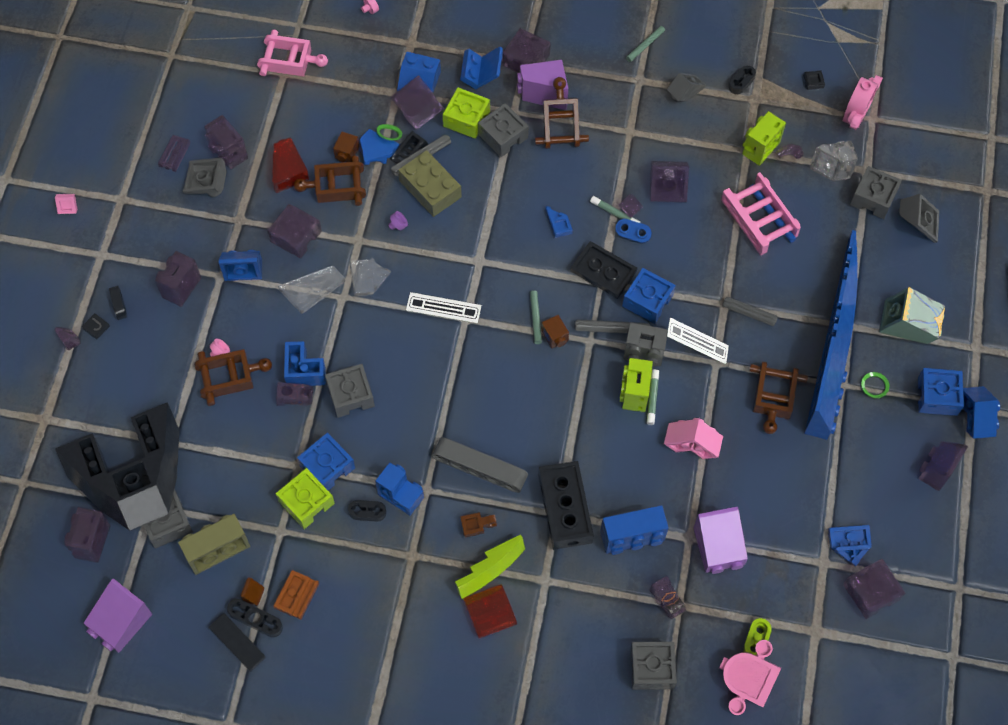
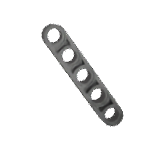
M443 437L440 438L432 454V457L441 463L515 493L521 492L528 477V473L517 466Z

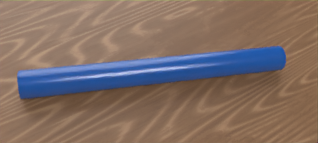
M760 190L753 193L758 201L765 198ZM770 204L763 207L768 214L775 212ZM781 218L774 220L779 228L786 225ZM791 231L784 234L790 243L797 239Z

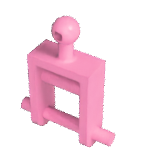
M272 30L271 34L266 35L264 43L267 45L264 58H260L257 63L261 76H266L267 71L304 77L308 62L324 67L327 65L328 59L323 54L317 56L310 55V40L277 36L278 31ZM273 49L291 50L288 61L271 59ZM297 52H302L300 62L295 63Z

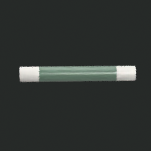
M595 196L590 200L592 204L620 219H629L640 223L637 219Z
M656 369L652 370L647 414L648 425H654L659 380V370Z

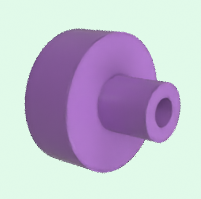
M396 211L390 216L391 223H389V227L392 230L395 228L403 230L408 226L407 219L401 212Z

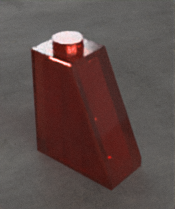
M291 137L282 139L274 144L272 182L276 193L293 187L297 179L309 180L307 168Z

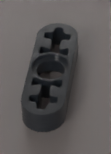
M233 599L229 602L227 611L233 619L269 637H277L282 633L283 625L277 617L241 599ZM240 605L242 611L246 612L245 618L243 619L244 614L239 611L234 613L233 607ZM253 613H258L261 615V619L257 623H251L249 621L250 616ZM265 618H267L266 622L270 625L276 623L277 630L273 629L270 631V628L264 624Z

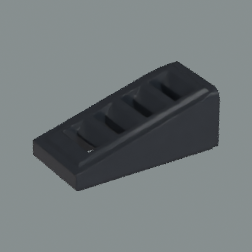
M412 131L390 159L398 164L401 162L398 159L399 156L406 159L427 146L428 143ZM406 151L409 153V156H406L403 152Z

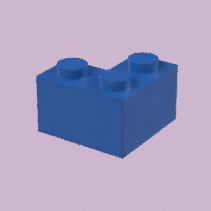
M304 341L285 342L284 378L287 387L326 385L324 358L307 359Z
M984 386L963 388V409L967 412L966 431L973 439L996 437L997 429H999V420L997 418L998 411H1000L999 400Z
M389 462L375 481L378 495L409 516H411L424 498L423 488L415 482H409L405 469L398 464L393 465Z

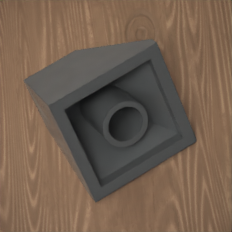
M921 194L901 199L900 216L934 243L938 242L939 210Z

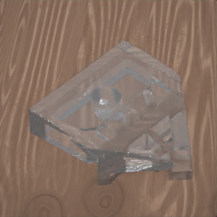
M373 258L370 260H351L349 265L354 295H373L391 271L378 265Z

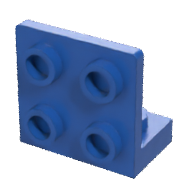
M498 47L484 56L478 55L471 49L465 50L460 80L472 88L478 89L498 78L503 48Z

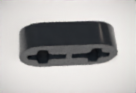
M752 66L742 67L730 80L729 91L737 95L743 93L754 81L756 70Z
M119 286L109 288L117 319L127 318Z
M354 500L348 506L349 515L354 520L378 522L386 517V507L379 501ZM356 506H360V510H366L359 511L358 514H355L354 512ZM376 508H380V511H382L378 515H375L373 512Z

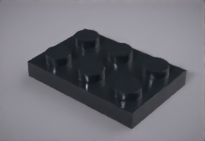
M590 241L570 268V272L618 299L638 268Z

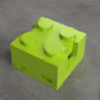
M458 87L443 113V127L476 139L478 135V122L490 113V99Z
M769 111L765 116H760L756 126L749 128L745 135L747 138L743 143L744 150L742 155L760 166L780 144L786 122Z
M629 358V364L624 365L619 402H623L622 409L646 411L653 361Z
M307 468L275 493L278 502L303 529L314 522L313 517L321 510L326 512L335 504L333 495Z

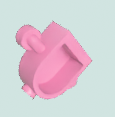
M876 75L875 78L866 79L861 77L842 120L850 124V128L855 130L859 128L882 82V77Z
M760 640L756 644V655L748 652L737 653L730 659L724 657L720 665V669L724 670L723 676L727 687L737 694V697L729 702V710L734 715H741L745 711V699L764 707L781 667L764 660L773 650L772 644L768 640Z

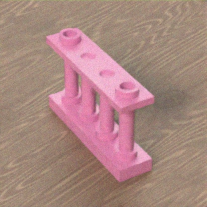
M761 173L757 174L754 185L737 194L733 193L730 188L723 191L721 201L760 255L767 253L770 241L790 231L795 237H798L801 228L799 221L793 218L771 188L769 180L763 177ZM759 190L765 196L764 199L748 207H743L739 200ZM768 204L774 208L775 212L758 221H753L749 216L752 212ZM778 218H781L786 224L768 235H763L759 230L760 227Z

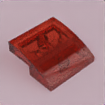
M502 584L463 598L478 638L517 625L515 615Z

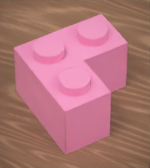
M693 418V420L687 421L678 420V422L669 423L664 444L675 452L692 451L702 459L718 458L723 436L700 418Z

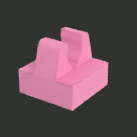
M56 194L55 202L58 214L77 213L75 194Z

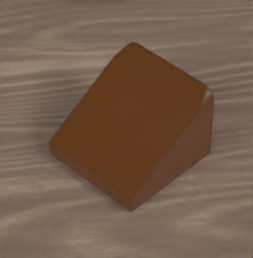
M248 577L241 593L243 601L258 606L264 592V587Z

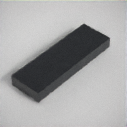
M225 613L209 626V629L250 672L266 658Z

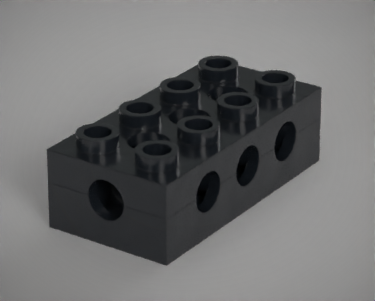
M573 461L539 467L538 477L553 550L592 544L594 534L579 462ZM571 522V523H573L574 525L569 526V525H566L565 523Z

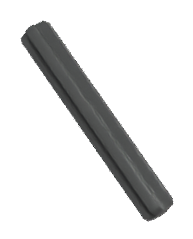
M443 135L391 167L392 174L399 176L398 170L426 150L433 155L451 144L450 137Z
M575 321L576 331L628 333L630 322ZM631 322V323H636V324H642V325L650 326L649 323Z

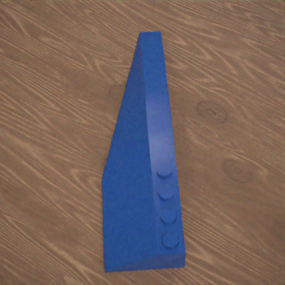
M855 230L851 231L848 239L804 433L826 440L830 433L834 434L836 423L833 422L834 416L837 417L839 414L840 406L837 403L838 399H842L844 392L841 384L845 383L848 373L845 371L852 337L857 298L858 262Z

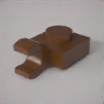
M480 512L460 516L465 538L484 534L485 527L493 528L497 526L495 515L481 518Z

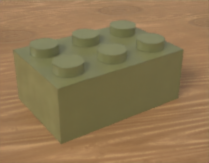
M427 150L398 170L399 181L433 217L462 197L461 185Z
M235 514L225 515L218 522L205 525L201 528V531L195 534H188L178 542L195 575L250 548L247 537Z

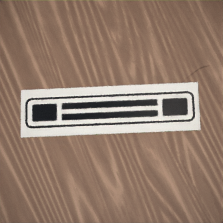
M410 292L406 310L478 323L482 305Z
M670 318L667 337L726 364L728 345Z

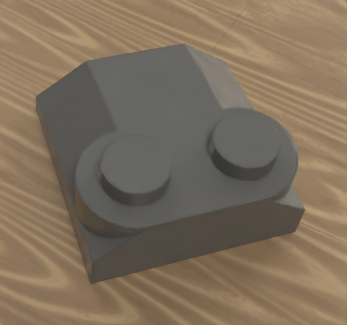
M222 158L189 161L183 193H207L210 197L220 195L224 188L227 173L225 161Z

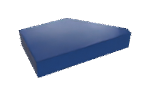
M546 206L545 211L554 237L558 238L573 234L568 216Z

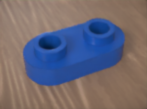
M621 219L616 224V232L622 238L638 243H646L651 239V229L645 224L629 219ZM623 225H627L628 230L623 231L621 227ZM644 230L646 234L645 236H640L639 232Z

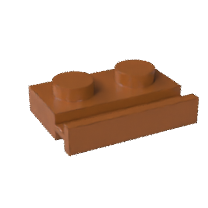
M292 570L274 604V609L301 620L319 586V581H315Z

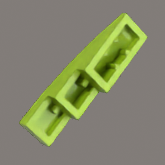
M521 534L486 551L485 560L470 566L471 574L455 581L461 599L487 585L513 564L525 550Z

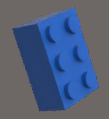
M661 505L605 517L602 520L600 533L606 554L612 553L616 555L626 549L639 550L645 545L657 546L665 541L669 527Z

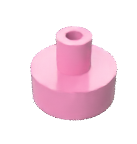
M363 0L364 6L361 7L363 13L369 11L371 14L379 11V6L375 0Z
M215 339L210 344L212 350L210 353L211 357L230 352L229 346L221 339Z

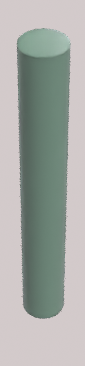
M660 26L634 49L626 57L627 61L632 62L665 31L664 27Z
M531 291L530 300L534 343L541 344L537 291Z

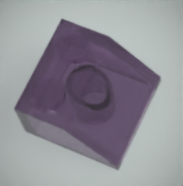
M651 161L650 201L687 202L689 165L687 162Z
M943 441L938 447L934 446L928 455L931 459L929 462L924 461L919 469L922 472L919 480L940 491L950 478L968 446Z

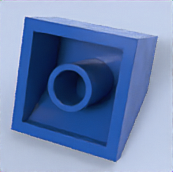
M406 52L401 65L397 92L428 99L423 93L427 91L432 98L441 73L440 59Z
M260 251L222 252L219 258V265L224 281L262 279V257Z

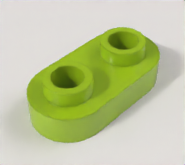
M758 618L752 622L744 644V652L756 655L757 652H752L750 647H756L760 640H769L772 628L766 619ZM757 628H762L763 633H758Z

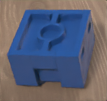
M642 268L624 295L622 307L655 324L661 316L664 305H668L672 299L676 285Z
M922 369L918 376V389L922 391V396L918 401L919 413L958 416L964 407L962 371Z
M328 432L297 457L299 466L303 470L307 468L328 491L335 486L334 481L343 474L347 476L355 469L352 457Z

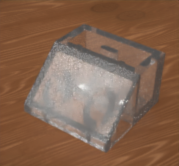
M840 141L835 144H823L816 147L810 165L811 170L832 181L851 178L858 160L852 141Z

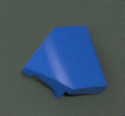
M369 129L360 138L359 152L362 153L364 165H369L370 162L374 161L386 164L387 158H390L396 152L400 144L393 140L384 139L377 132Z
M869 525L828 528L830 548L854 566H857L861 558L872 547Z

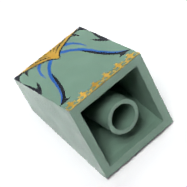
M908 287L885 299L879 332L929 344L940 339L945 305Z

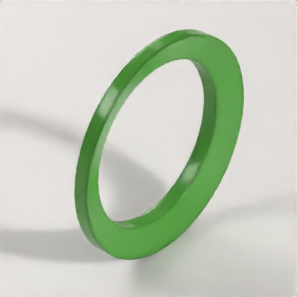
M383 124L377 127V134L384 139L399 140L402 137V131L396 126ZM391 129L396 131L399 136L397 138H387L380 133V130Z
M871 372L863 377L861 388L871 398H882L889 391V381L884 375ZM870 377H878L884 382L885 391L880 395L870 394L865 388V381Z

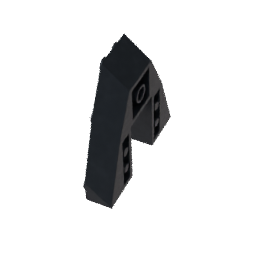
M168 402L130 417L145 458L112 472L108 471L101 448L93 433L55 448L67 477L100 511L129 531L166 516L170 511L177 480L180 430Z

